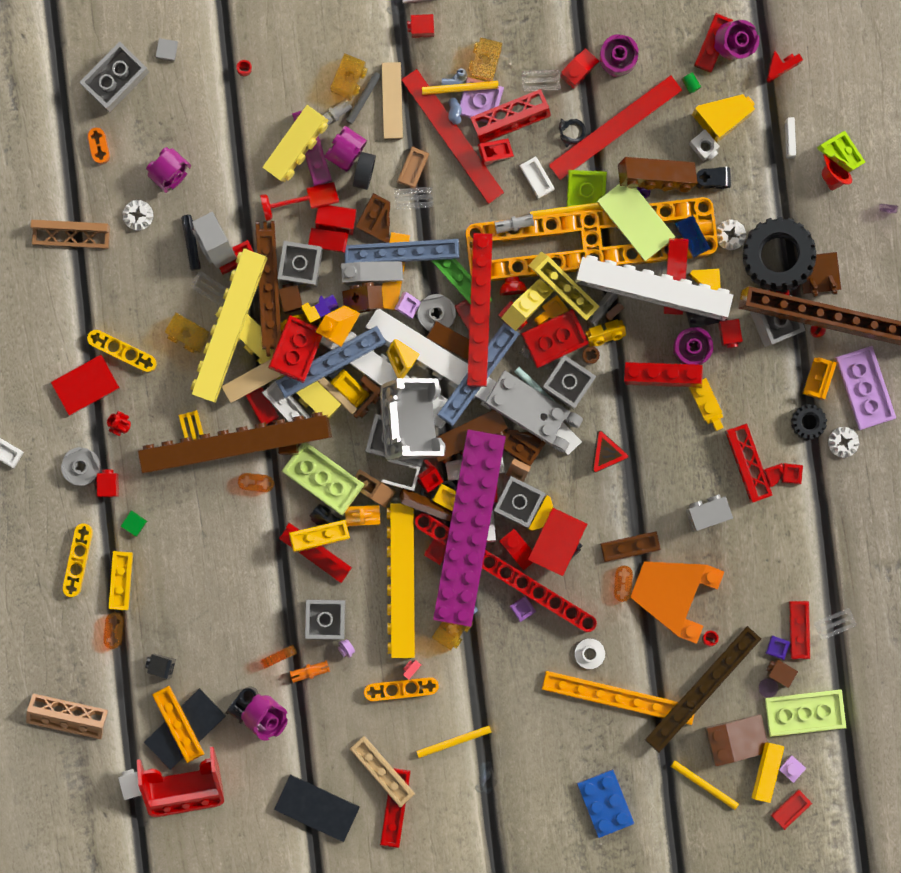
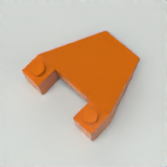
M644 561L630 598L677 637L697 644L703 625L686 619L699 583L718 590L724 571L705 564Z

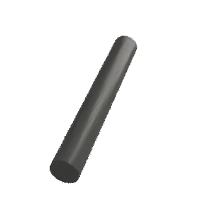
M374 72L346 119L348 123H354L381 77L379 73Z

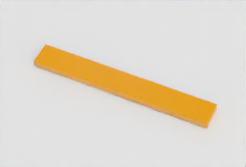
M550 671L545 672L542 690L660 718H664L678 703L677 701ZM694 715L688 720L686 724L692 725Z

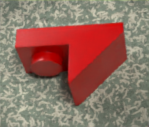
M774 51L766 79L768 83L801 64L803 58L800 53L796 56L793 54L783 59V63L777 52Z
M508 138L478 144V149L485 166L495 161L514 157Z

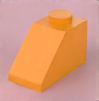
M344 305L325 315L316 332L341 347L360 313Z

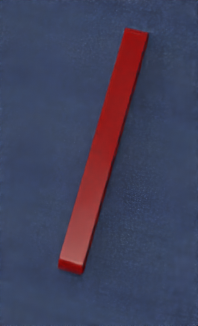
M419 514L415 519L416 527L446 546L450 528L428 514ZM420 517H427L429 519L427 527L422 528L419 526L418 520ZM437 527L445 529L446 534L444 537L438 538L435 536L434 531ZM485 550L482 569L579 629L591 632L596 628L597 621L592 615ZM492 557L495 564L492 568L484 566L485 558ZM503 567H508L511 570V575L508 578H503L500 575V570ZM524 577L527 580L525 588L517 586L518 578ZM537 587L542 588L544 591L541 598H535L533 595V590ZM554 597L560 600L559 607L555 609L549 605L550 600ZM568 608L576 610V616L572 619L566 616ZM585 618H591L593 621V625L589 629L584 628L582 625Z

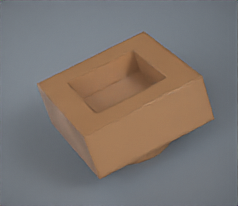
M513 459L506 475L524 482L531 466Z

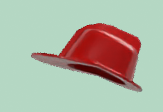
M823 154L826 164L821 175L829 189L833 191L844 184L850 185L852 183L850 173Z

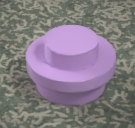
M347 639L345 641L341 640L338 647L339 652L343 657H352V654L355 652L352 644Z

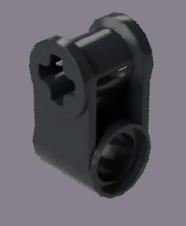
M730 167L704 168L696 174V187L699 189L731 188ZM702 175H704V178H707L705 183L703 179H700Z
M252 686L244 688L225 712L227 715L231 714L238 719L240 724L243 722L241 719L242 713L252 702L245 699V691H251L254 696L259 694L257 689Z

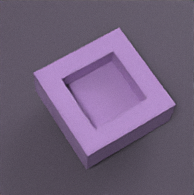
M403 292L394 309L411 319L414 317L421 302L409 293Z
M792 755L779 768L793 783L806 769Z

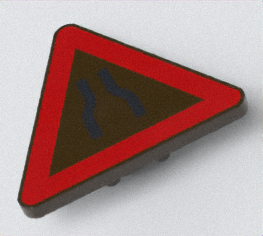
M603 431L597 432L592 472L596 473L628 459L629 455Z

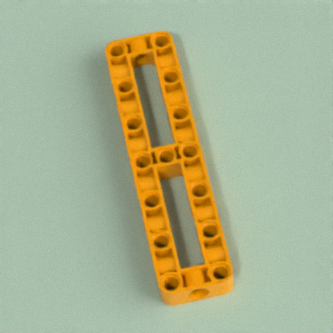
M701 197L649 203L664 223H672L690 218L696 222V237L679 238L689 240L687 259L708 257L716 251L718 241L714 208L710 199ZM705 204L708 211L705 213L700 212L698 205ZM603 209L533 217L535 226L520 228L518 233L514 235L508 231L497 234L494 222L499 221L471 224L466 230V244L471 276L473 238H471L470 232L472 230L493 234L492 241L503 240V242L524 240L527 237L534 236L550 237L563 235L568 232H578L581 235L582 250L546 254L551 259H558L561 262L560 268L565 273L577 272L582 257L586 258V255L592 254L597 255L601 262H605V260L617 262V266L667 261L668 257L664 250L668 244L647 261L643 260L631 244L602 247L601 229L612 227L618 229ZM660 209H668L670 215L663 217L660 214ZM584 218H593L594 224L591 226L586 225ZM553 221L556 224V228L549 230L546 227V223ZM594 236L597 241L595 244L590 245L587 243L586 237ZM703 242H710L712 249L709 251L705 250L702 246ZM633 250L636 252L637 257L629 259L626 252ZM538 255L492 260L491 281L504 280V278L514 276L520 278L538 276L528 266ZM515 263H520L523 266V270L515 272L512 266Z

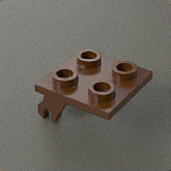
M837 252L816 254L813 272L802 285L803 294L812 293L814 297H818L819 292L831 291L833 295H836L837 290H841Z

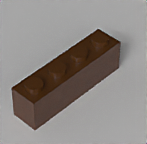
M624 157L618 164L620 186H627L631 189L642 187L646 190L662 189L663 191L680 190V192H689L697 184L695 162Z
M491 410L436 437L441 438L445 443L444 456L436 457L438 463L442 461L445 464L454 460L453 456L458 453L461 456L463 455L467 430L501 436L505 435V430L508 428L502 415L495 410Z

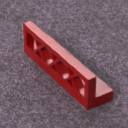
M541 89L472 116L470 119L479 143H486L548 118L551 114ZM538 96L542 101L541 104L536 106L530 104L531 99ZM518 104L524 106L523 110L519 113L512 111L513 107ZM498 112L507 113L504 119L494 118ZM481 119L489 120L488 124L481 128L478 127L476 122Z
M747 423L726 430L725 433L750 503L773 496ZM745 430L747 437L744 443L738 440L735 431ZM744 447L751 449L753 452L750 461L744 457ZM751 465L759 469L760 473L757 479L753 478L750 474L749 468ZM757 483L765 486L767 494L758 496L755 488Z
M288 523L279 539L292 548L289 533L299 531L300 529ZM323 546L298 551V553L340 583L343 582L352 569L350 565Z

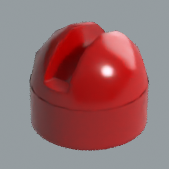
M241 60L237 63L236 68L240 76L246 77L250 75L252 65L248 60Z
M811 326L810 333L815 338L822 337L826 332L825 328H821L819 333L816 334L814 332L818 327Z
M707 631L703 635L702 640L706 646L713 647L717 644L719 637L716 632ZM705 638H709V639L715 640V641H714V643H713V642H711V641L706 640Z

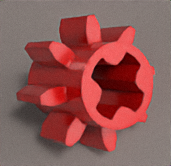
M117 411L116 414H111L107 420V426L110 427L108 431L118 436L121 433H127L131 427V422L128 420L129 416L120 411Z

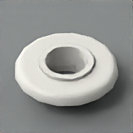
M585 639L577 645L575 658L581 667L594 669L603 663L605 650L599 641ZM588 648H592L596 652V656L592 660L584 656V652Z

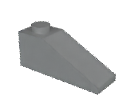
M402 261L341 264L342 283L347 286L362 285V283L373 282L374 284L403 281Z

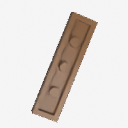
M31 220V228L33 229L32 245L109 249V224ZM38 230H46L50 235L44 241H37ZM59 231H65L69 236L64 242H58L54 237ZM78 232H84L88 237L83 243H77L73 238ZM97 233H105L104 244H96L92 238Z
M33 694L27 709L26 723L102 739L108 710ZM35 701L43 702L46 706L39 708L34 707ZM62 706L64 710L57 712L54 711L53 707ZM75 710H80L83 714L80 716H75L72 714V712ZM98 714L102 715L101 721L93 720L90 716Z

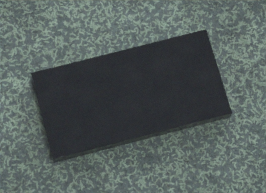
M201 688L181 706L198 742L226 717L224 712ZM166 721L144 741L170 770L184 758Z
M290 774L274 810L344 842L360 806Z

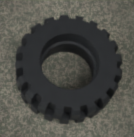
M777 217V219L773 220L769 218L764 223H758L756 228L748 233L743 248V264L751 281L754 284L757 283L763 290L781 291L782 293L790 289L795 290L800 284L803 285L813 272L816 262L815 242L809 230H806L800 222L796 223L791 218H788V220L783 219V217ZM784 238L795 245L798 257L791 269L785 272H774L763 264L761 259L762 249L772 239Z

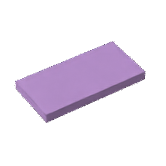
M873 346L836 357L835 360L858 429L862 430L896 419Z

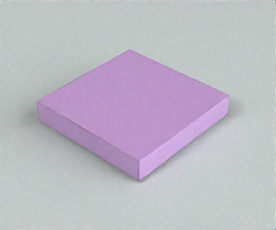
M469 77L466 80V83L484 82ZM498 86L499 88L463 91L460 101L462 108L461 116L470 118L499 106L504 87ZM481 119L479 121L488 123L489 120Z

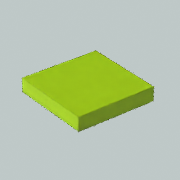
M568 170L566 207L598 203L597 201L606 195L607 171Z

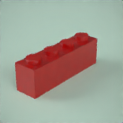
M625 362L624 382L626 385L702 388L703 365Z

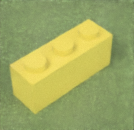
M539 278L511 305L501 319L516 331L547 300L553 290Z

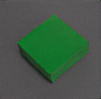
M131 510L121 527L138 537L148 521Z

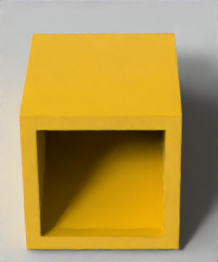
M744 94L698 105L694 109L692 116L718 143L752 115L755 110L753 107L755 104L750 97H745Z

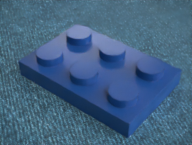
M613 769L577 783L598 838L634 824Z

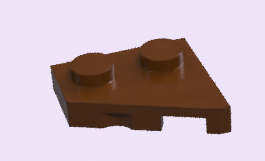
M373 193L355 227L384 243H389L390 201Z
M509 429L505 434L503 450L520 462L531 466L546 442L530 432H519L518 430Z

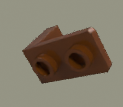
M366 374L360 380L363 383L361 387L368 394L371 391L374 394L353 415L356 419L359 416L363 418L370 411L368 407L380 400L381 388Z

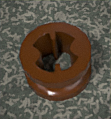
M587 347L582 354V358L587 364L596 363L600 357V353L595 347ZM594 351L596 359L588 360L586 352Z

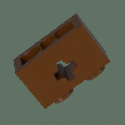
M373 282L362 283V287L361 285L349 286V290L342 291L343 306L345 305L360 314L384 309L382 286H374Z

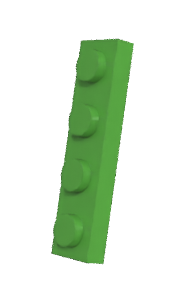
M456 259L430 260L471 305L472 276Z

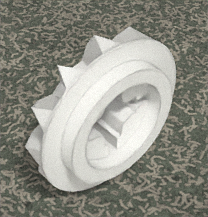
M132 200L125 206L123 221L129 228L143 230L151 224L153 210L148 203L142 200ZM139 208L140 213L146 217H139L136 223L135 216H132L130 213H136Z
M726 220L717 227V241L722 248L735 250L745 242V228L737 220ZM734 227V234L737 237H732V239L729 240V242H727L728 235L725 232H730L731 229H733Z
M847 427L835 429L830 434L828 440L831 452L842 458L852 456L860 444L858 435L853 429ZM841 435L844 439L851 438L847 443V448L844 445L837 446L841 442Z

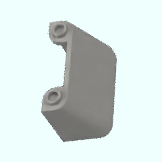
M397 378L382 385L380 399L384 449L387 460L444 456L445 443L441 438H436L433 400L437 399L441 392L438 379Z

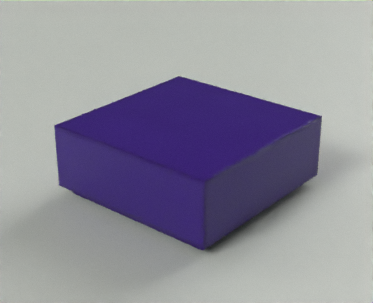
M771 635L765 654L784 660L790 642Z

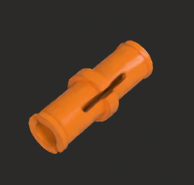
M325 660L324 662L314 665L307 664L304 668L290 671L293 683L307 678L314 679V676L329 673L330 668L327 660Z

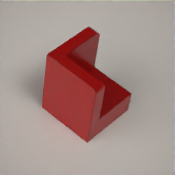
M426 459L423 462L427 469L417 475L419 478L417 481L427 492H430L443 483V480L437 469Z

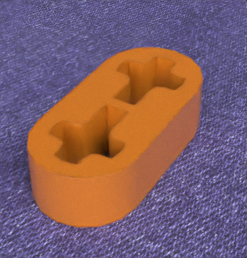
M92 128L88 133L92 158L98 164H105L110 159L106 135L102 129ZM95 132L102 135V137H99L100 144H97L96 140L92 139L95 136ZM98 148H101V151L106 153L102 160L96 157L99 154Z

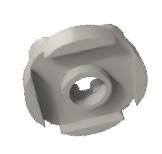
M440 294L427 296L418 308L419 322L427 331H430L435 320L450 328L456 317L453 302ZM435 308H438V311H442L439 319L431 316Z
M77 447L65 454L61 471L65 479L70 483L85 486L96 480L97 473H100V461L93 451ZM79 461L82 464H86L83 472L76 470Z

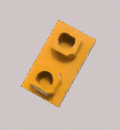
M380 505L348 507L345 512L347 526L380 525Z

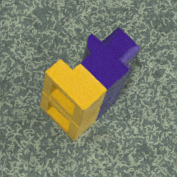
M321 295L319 303L310 307L309 303L301 306L308 323L312 325L320 323L325 315L339 308L334 295L325 299Z

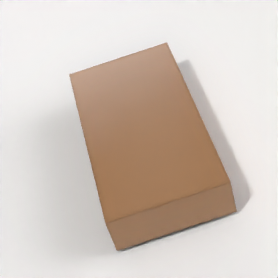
M411 147L397 182L415 189L429 153Z

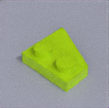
M846 131L841 132L817 147L820 152L849 173L866 163Z

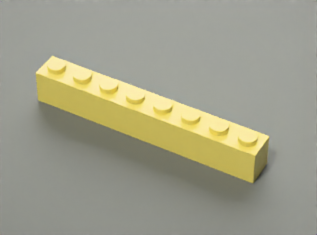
M247 249L239 252L236 263H238L237 269L232 271L229 280L232 281L229 289L226 288L223 299H225L223 307L220 306L216 317L219 318L217 325L214 324L210 332L212 336L211 342H207L204 349L206 356L204 361H200L197 372H199L198 378L194 379L191 385L192 395L216 403L265 267L266 256Z
M247 314L238 341L241 339L246 344L243 348L251 355L255 353L259 357L257 361L263 364L272 358L274 349H270L271 356L267 357L266 349L262 350L261 326ZM282 375L276 379L279 380L283 378L285 375ZM318 381L296 393L301 397L298 401L306 408L310 406L314 410L313 413L322 412L323 415H328L329 419L342 406Z

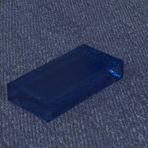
M693 215L675 224L682 238L689 240L688 250L692 258L710 250Z

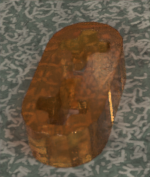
M243 473L238 478L239 487L247 491L270 492L275 485L273 478L268 475ZM246 476H249V480L255 481V484H248V487H245L241 481ZM267 478L271 486H267V489H264L262 485H257L258 481L263 482Z
M625 565L618 567L615 572L613 593L615 599L620 602L629 600L632 592L633 572L630 567ZM623 568L626 569V572H629V576L625 577V583H622V576L618 574L622 572ZM621 584L625 585L624 590L628 592L624 599L617 595V591H621Z
M110 613L105 620L103 640L105 646L109 649L118 648L122 642L124 618L119 613ZM115 615L120 620V623L116 624L115 630H112L113 623H110V619H113ZM112 632H115L114 637L118 639V642L111 646L108 638H111Z
M291 645L260 661L263 668L266 669L297 654L294 645Z

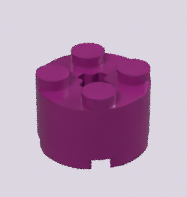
M736 20L722 24L715 36V50L729 60L749 57L756 52L759 46V35H757L755 26L746 20Z
M621 34L612 35L604 41L599 54L600 64L608 74L614 77L624 76L634 69L638 60L639 49L631 37ZM616 52L618 54H623L621 59L619 57H615Z
M344 126L340 134H337L332 142L334 145L332 148H329L324 157L348 172L356 158L363 151L367 140Z
M165 147L159 153L156 161L148 164L146 170L148 171V177L167 193L169 192L168 188L174 189L184 180L188 174L185 171L187 167L191 168V164L175 149Z
M687 328L676 337L673 344V353L681 364L702 365L713 353L712 338L702 328ZM693 343L697 344L696 349L698 350H694L692 352L690 350L691 347L689 346V344L692 345Z
M258 694L253 697L252 702L242 713L241 719L244 721L245 726L259 739L267 741L270 740V737H277L283 732L288 723L286 718L288 713L271 696H261Z

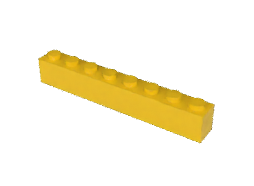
M390 503V507H387V519H390L391 527H387V538H391V546H387V558L391 557V565H387V577H391V584H387V596H391V604H387V615H391V623H387V633L391 635V642H388V654H391V658H415L414 508L402 503Z

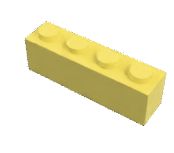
M306 105L263 168L280 181H289L295 173L294 169L296 166L302 164L305 160V154L308 149L311 150L315 146L318 135L324 133L327 129L329 120L312 107Z
M540 252L528 265L586 321L600 307L543 252Z

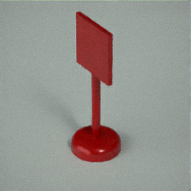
M331 182L306 188L307 196L270 204L266 194L260 195L266 221L273 218L272 208L307 200L310 201L311 209L339 203L335 183Z

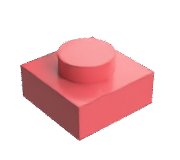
M410 660L403 668L406 671L403 675L409 680L422 664L417 660L414 662Z

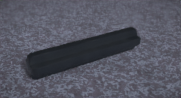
M190 214L183 215L181 219L190 269L192 271L200 270L196 237L192 231L194 230L192 216Z

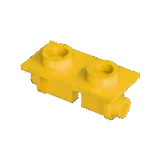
M616 319L605 323L606 330H603L601 325L588 328V331H585L589 340V346H601L605 342L620 340L626 336L623 321Z

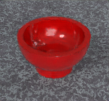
M520 277L504 278L505 283L500 288V295L522 294L527 291V288L520 281Z

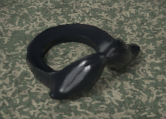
M578 119L560 120V137L567 148L569 144L578 143L584 139L586 128L582 121ZM571 124H578L582 128L581 136L576 139L567 137L563 134V131Z

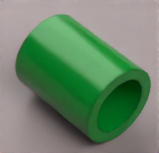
M693 72L681 79L690 94L701 88Z

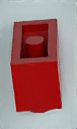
M584 49L563 69L560 77L575 89L600 61L587 49Z
M515 529L499 541L523 570L533 563L528 560L532 551Z

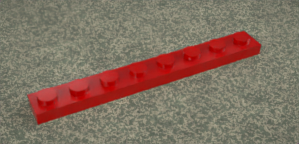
M473 233L467 386L487 387L493 234Z

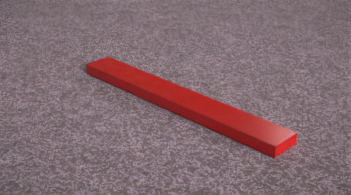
M416 69L401 79L486 202L490 204L503 195V190L458 126L449 121V114L436 95L422 94V87H429L420 72Z
M670 75L550 163L549 167L557 178L562 180L568 175V170L577 169L682 92V89Z

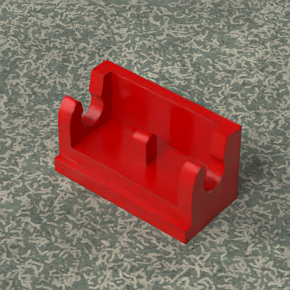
M332 205L318 207L315 228L353 235L356 209Z

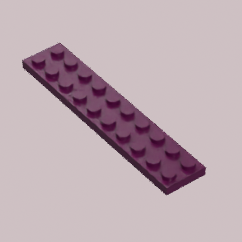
M467 430L433 620L469 627L472 625L506 436Z

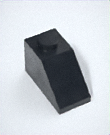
M152 654L151 657L147 658L145 668L148 669V674L170 679L172 678L176 659Z

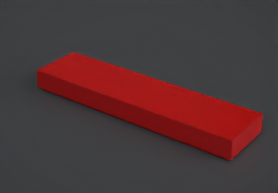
M669 238L666 274L673 276V280L680 281L681 279H686L688 239ZM664 306L663 313L683 315V310Z
M393 768L409 786L411 771ZM389 794L387 795L380 845L399 848L406 803L399 807Z

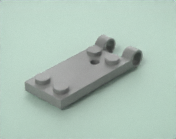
M505 370L500 375L484 403L563 453L568 448L569 442L556 436L562 422L565 421L570 426L579 428L583 421V418L578 414L565 409ZM541 414L546 415L547 418L545 421L541 420Z

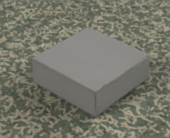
M159 38L156 58L175 61L178 41Z

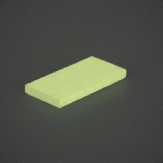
M618 184L597 201L644 261H647L667 245L669 238H675L674 234L637 188L631 189Z
M307 442L301 443L298 455H293L281 471L342 516L365 485Z
M841 689L764 698L769 737L846 728Z

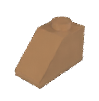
M360 469L355 475V478L365 484L360 492L386 508L396 491Z

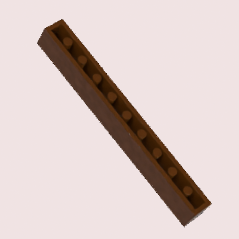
M750 286L741 290L738 309L901 346V321Z
M322 412L311 414L312 418L304 419V415L292 417L293 421L286 423L285 419L273 421L274 425L266 426L265 422L255 424V428L249 430L247 426L236 428V432L229 433V430L218 431V436L210 437V433L198 435L199 439L197 440L187 437L181 438L180 443L173 444V440L161 442L162 446L154 447V444L145 445L143 450L138 451L142 473L331 438L328 415H323Z

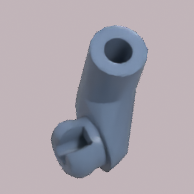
M458 69L452 79L442 78V86L463 84L467 80L466 70Z
M451 98L448 101L450 106L448 118L452 124L457 125L461 122L462 108L456 98Z

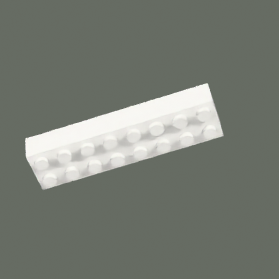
M586 255V258L582 257L580 261L576 284L723 321L729 316L733 294H729V290L722 288L713 290L710 289V285L702 283L698 286L693 285L692 281L687 279L673 280V276L667 274L657 276L651 270L643 269L642 272L635 270L636 267L631 265L617 266V262L605 260V262L597 261L598 258L591 255Z

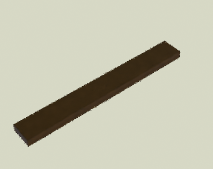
M746 626L645 738V741L660 753L762 638Z

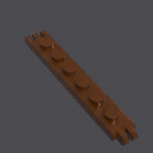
M255 221L257 253L267 257L259 281L262 350L266 349V356L270 357V349L275 351L281 336L275 221L270 222L271 228H267V221H263V228H260L259 221Z

